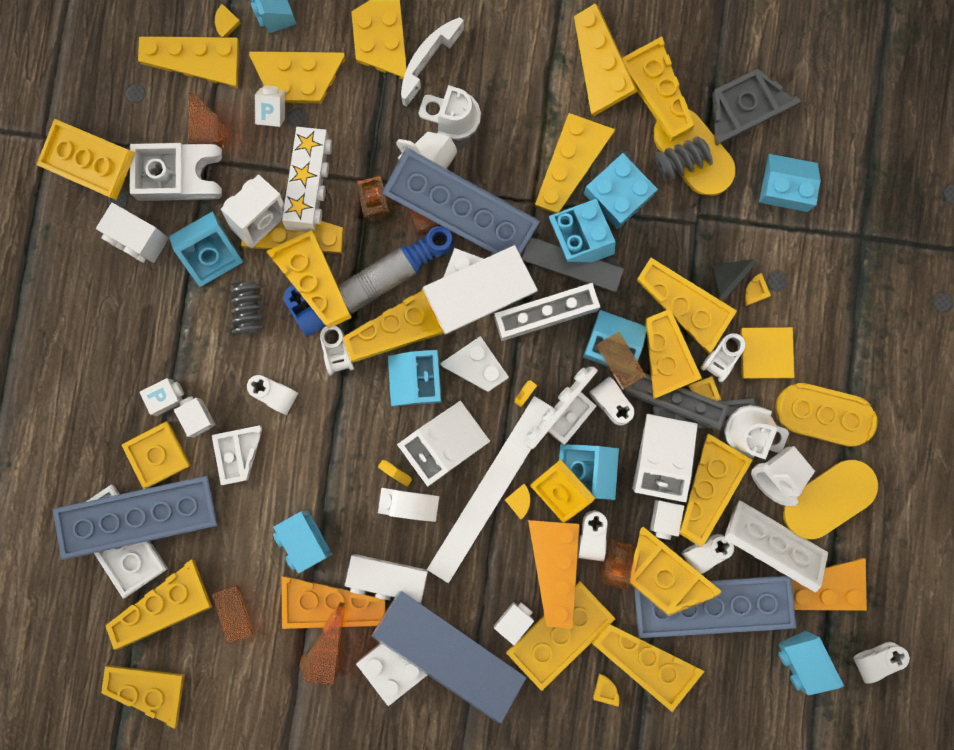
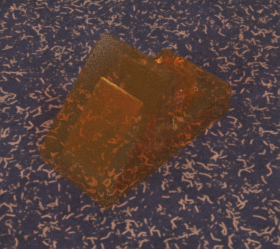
M381 176L357 181L364 218L368 220L389 215L390 211L386 196L382 194L384 186Z
M610 539L600 573L602 583L625 590L628 589L631 579L634 545Z

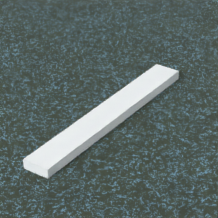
M535 396L533 397L427 568L428 571L445 582H450L531 449L524 445L528 440L526 435L534 426L538 427L544 420L542 416L551 407L550 405Z

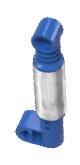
M443 226L433 227L423 237V241L419 239L418 244L416 242L412 243V248L410 245L407 247L401 246L388 254V256L381 258V260L379 259L375 264L368 266V268L366 267L365 271L362 270V272L353 275L349 280L347 279V281L340 283L338 288L349 313L352 314L358 311L362 306L364 307V305L371 303L373 299L376 300V298L381 297L384 293L386 294L390 289L392 290V288L419 273L420 268L423 267L422 263L428 264L427 260L432 261L433 256L437 258L449 254L453 248L451 232ZM439 236L447 239L446 243L442 246L434 244V240ZM294 285L289 286L284 293L285 304L305 336L309 337L326 325L311 307L297 314L298 311L302 310V307L296 302L297 295L301 296V301L306 306L309 304Z

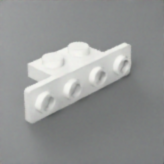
M595 367L582 368L575 375V383L570 388L566 387L558 396L560 401L556 406L548 408L542 416V419H544L538 427L534 426L526 435L528 440L524 443L526 447L534 449L547 432L563 445L568 442L596 407L591 400L581 393L582 389L598 371Z

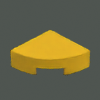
M221 4L215 15V26L221 38H227L241 22Z
M762 273L751 279L746 286L744 292L746 306L771 296Z
M713 377L687 386L694 393L715 401L721 400Z
M531 380L528 381L515 398V403L522 407L537 385Z
M382 460L378 466L379 469L407 487L412 481L409 475L386 460Z
M525 484L505 499L520 519L526 515L530 506V494Z
M599 673L593 700L619 707V695L616 686L607 676Z

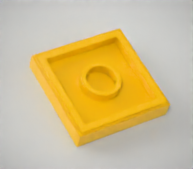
M793 327L740 329V335L745 341V349L741 354L742 379L794 378Z
M168 421L122 444L143 489L151 488L191 467Z
M561 459L530 485L563 523L595 499Z

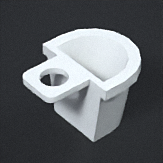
M448 85L444 99L432 95L424 96L419 110V117L438 123L437 134L447 135L452 140L459 141L470 137L476 132L480 124L481 111L478 103L471 95L462 89ZM434 102L440 106L438 114L429 115L426 112V106L429 103Z
M427 132L415 144L402 139L396 142L402 154L405 147H408L446 169L457 154L456 146L450 136Z
M752 405L740 407L731 413L726 421L724 430L728 444L735 450L753 459L754 456L766 459L769 450L777 453L782 451L789 432L787 429L775 424L771 417V410ZM776 432H779L780 441L777 444L771 445Z
M795 446L784 448L766 463L756 465L752 469L751 475L758 488L770 499L781 505L796 506L799 502L797 500L798 496L802 494V490L815 471Z

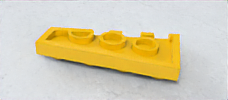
M593 4L575 15L574 20L591 114L596 116L638 91L599 6Z
M139 37L138 61L140 64L170 72L183 73L185 76L193 78L194 76L209 82L222 83L238 89V38Z
M568 113L535 207L553 214L559 213L608 140L612 137L615 129Z
M281 221L253 249L270 250L306 232L286 230ZM321 221V224L316 226L315 236L323 253L342 254L343 227ZM242 240L241 246H242L243 248H250V247Z
M313 230L266 251L328 329L352 318Z
M422 289V291L403 300L402 303L394 308L388 309L376 319L370 320L345 335L342 341L350 363L442 335L444 332Z
M709 433L705 438L679 532L680 535L700 547L704 546L753 461Z
M191 559L182 569L170 575L160 586L152 589L144 595L143 599L135 605H131L106 625L114 650H119L212 608L195 560Z
M609 623L592 642L596 648L671 712L674 711L705 672Z

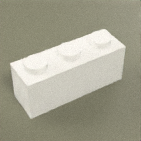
M353 554L351 555L345 586L350 587V592L365 595V592L369 591L376 593V598L390 600L391 596L396 597L398 592L402 591L415 601L421 603L428 570Z

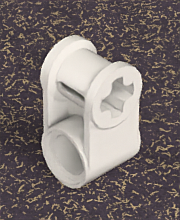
M326 326L320 333L325 365L329 376L333 375L334 372L348 368L354 370V364L350 363L342 341L345 334L337 326L329 329ZM331 331H337L339 334V340L335 344L327 342V334Z
M738 334L724 336L707 356L700 369L703 371L708 370L718 377V381L722 383L745 349L744 338ZM728 339H732L737 343V350L735 352L727 350L726 342Z
M261 375L251 377L247 383V390L251 396L284 415L288 414L299 394L291 388ZM263 382V386L266 387L265 391L257 393L258 389L255 387V384Z
M611 377L606 378L589 391L595 403L614 424L619 426L625 425L633 418L634 408ZM617 408H619L620 410L625 408L627 410V413L625 414V417L627 419H625L623 416L620 418L616 416V414L618 413Z
M589 511L583 517L578 545V558L597 561H604L607 519L599 511ZM594 516H597V519L601 521V525H597L596 529H593L588 524L589 520L594 519Z
M714 534L708 537L703 547L693 544L683 550L681 554L689 565L700 574H703L716 564L729 558L734 552V545L724 539V535ZM718 541H721L722 543H725V544L722 546V547H723V551H722V552H720L719 550L716 549V548L718 547V544H717Z
M885 642L877 647L856 654L853 659L864 683H874L887 675L907 667L910 657L904 648L894 642ZM894 651L897 652V653L894 654V658H895V659H894V660H891V658L893 657V653H892V652H894Z

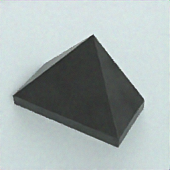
M750 259L714 265L715 297L720 301H724L754 267L757 261Z

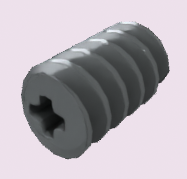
M697 136L693 138L692 142L686 140L683 146L676 144L674 150L668 147L664 153L658 151L655 154V164L664 182L666 181V175L671 180H675L676 171L683 177L685 175L684 168L686 167L690 173H693L694 164L699 169H703L704 160L709 166L713 164L708 144L704 139Z
M247 281L231 282L230 285L236 288L231 289L230 294L237 297L231 300V305L237 307L231 310V315L238 317L231 320V324L239 327L232 330V334H256L257 330L264 328V325L256 323L257 320L263 318V315L256 313V310L263 308V305L257 304L256 300L263 298V296L255 293V290L261 289L262 285Z

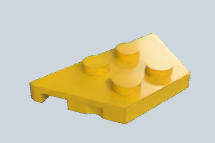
M369 0L351 11L357 63L373 66L381 72H389L399 76L400 79H404L407 67L400 0Z
M249 52V56L263 85H272L278 87V90H285V103L322 104L328 87L334 82L335 74L341 63L345 61L344 53Z
M642 527L640 529L628 582L667 616L686 610L721 594L719 588L646 528Z

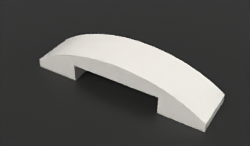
M460 17L444 24L433 32L412 57L402 84L401 98L404 106L407 107L421 89L420 79L417 76L440 45L443 44L450 49L463 32L464 20Z

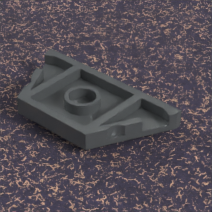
M759 69L715 89L712 93L716 146L797 106L801 102L797 96L793 98L782 90L783 86L776 81L770 80Z

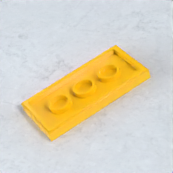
M54 119L36 165L117 200L135 152Z
M578 581L575 585L573 629L546 627L545 615H543L515 645H512L506 651V654L542 691L594 641L607 623L611 624L615 618Z

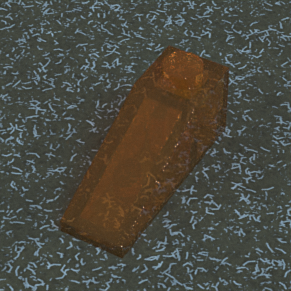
M340 602L309 646L307 654L302 655L299 670L304 671L303 682L334 686L339 667L345 603Z

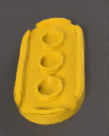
M689 110L694 124L693 130L672 142L658 121H656L653 134L654 142L663 153L668 147L674 150L676 144L683 146L686 140L692 142L696 136L704 139L708 144L713 164L709 166L704 160L703 169H699L694 164L693 173H690L687 167L684 168L685 175L682 178L694 192L701 195L716 196L723 193L731 185L735 177V164L732 157L721 144L716 146L714 135L693 111Z
M798 383L785 388L776 400V417L779 423L792 433L851 447L868 441L877 429L875 411H873L868 401L858 396L811 384Z
M845 460L835 464L806 484L802 494L797 498L799 502L796 506L784 507L783 519L787 528L805 539L823 537L867 508L874 501L878 492L877 477L874 471L861 461Z

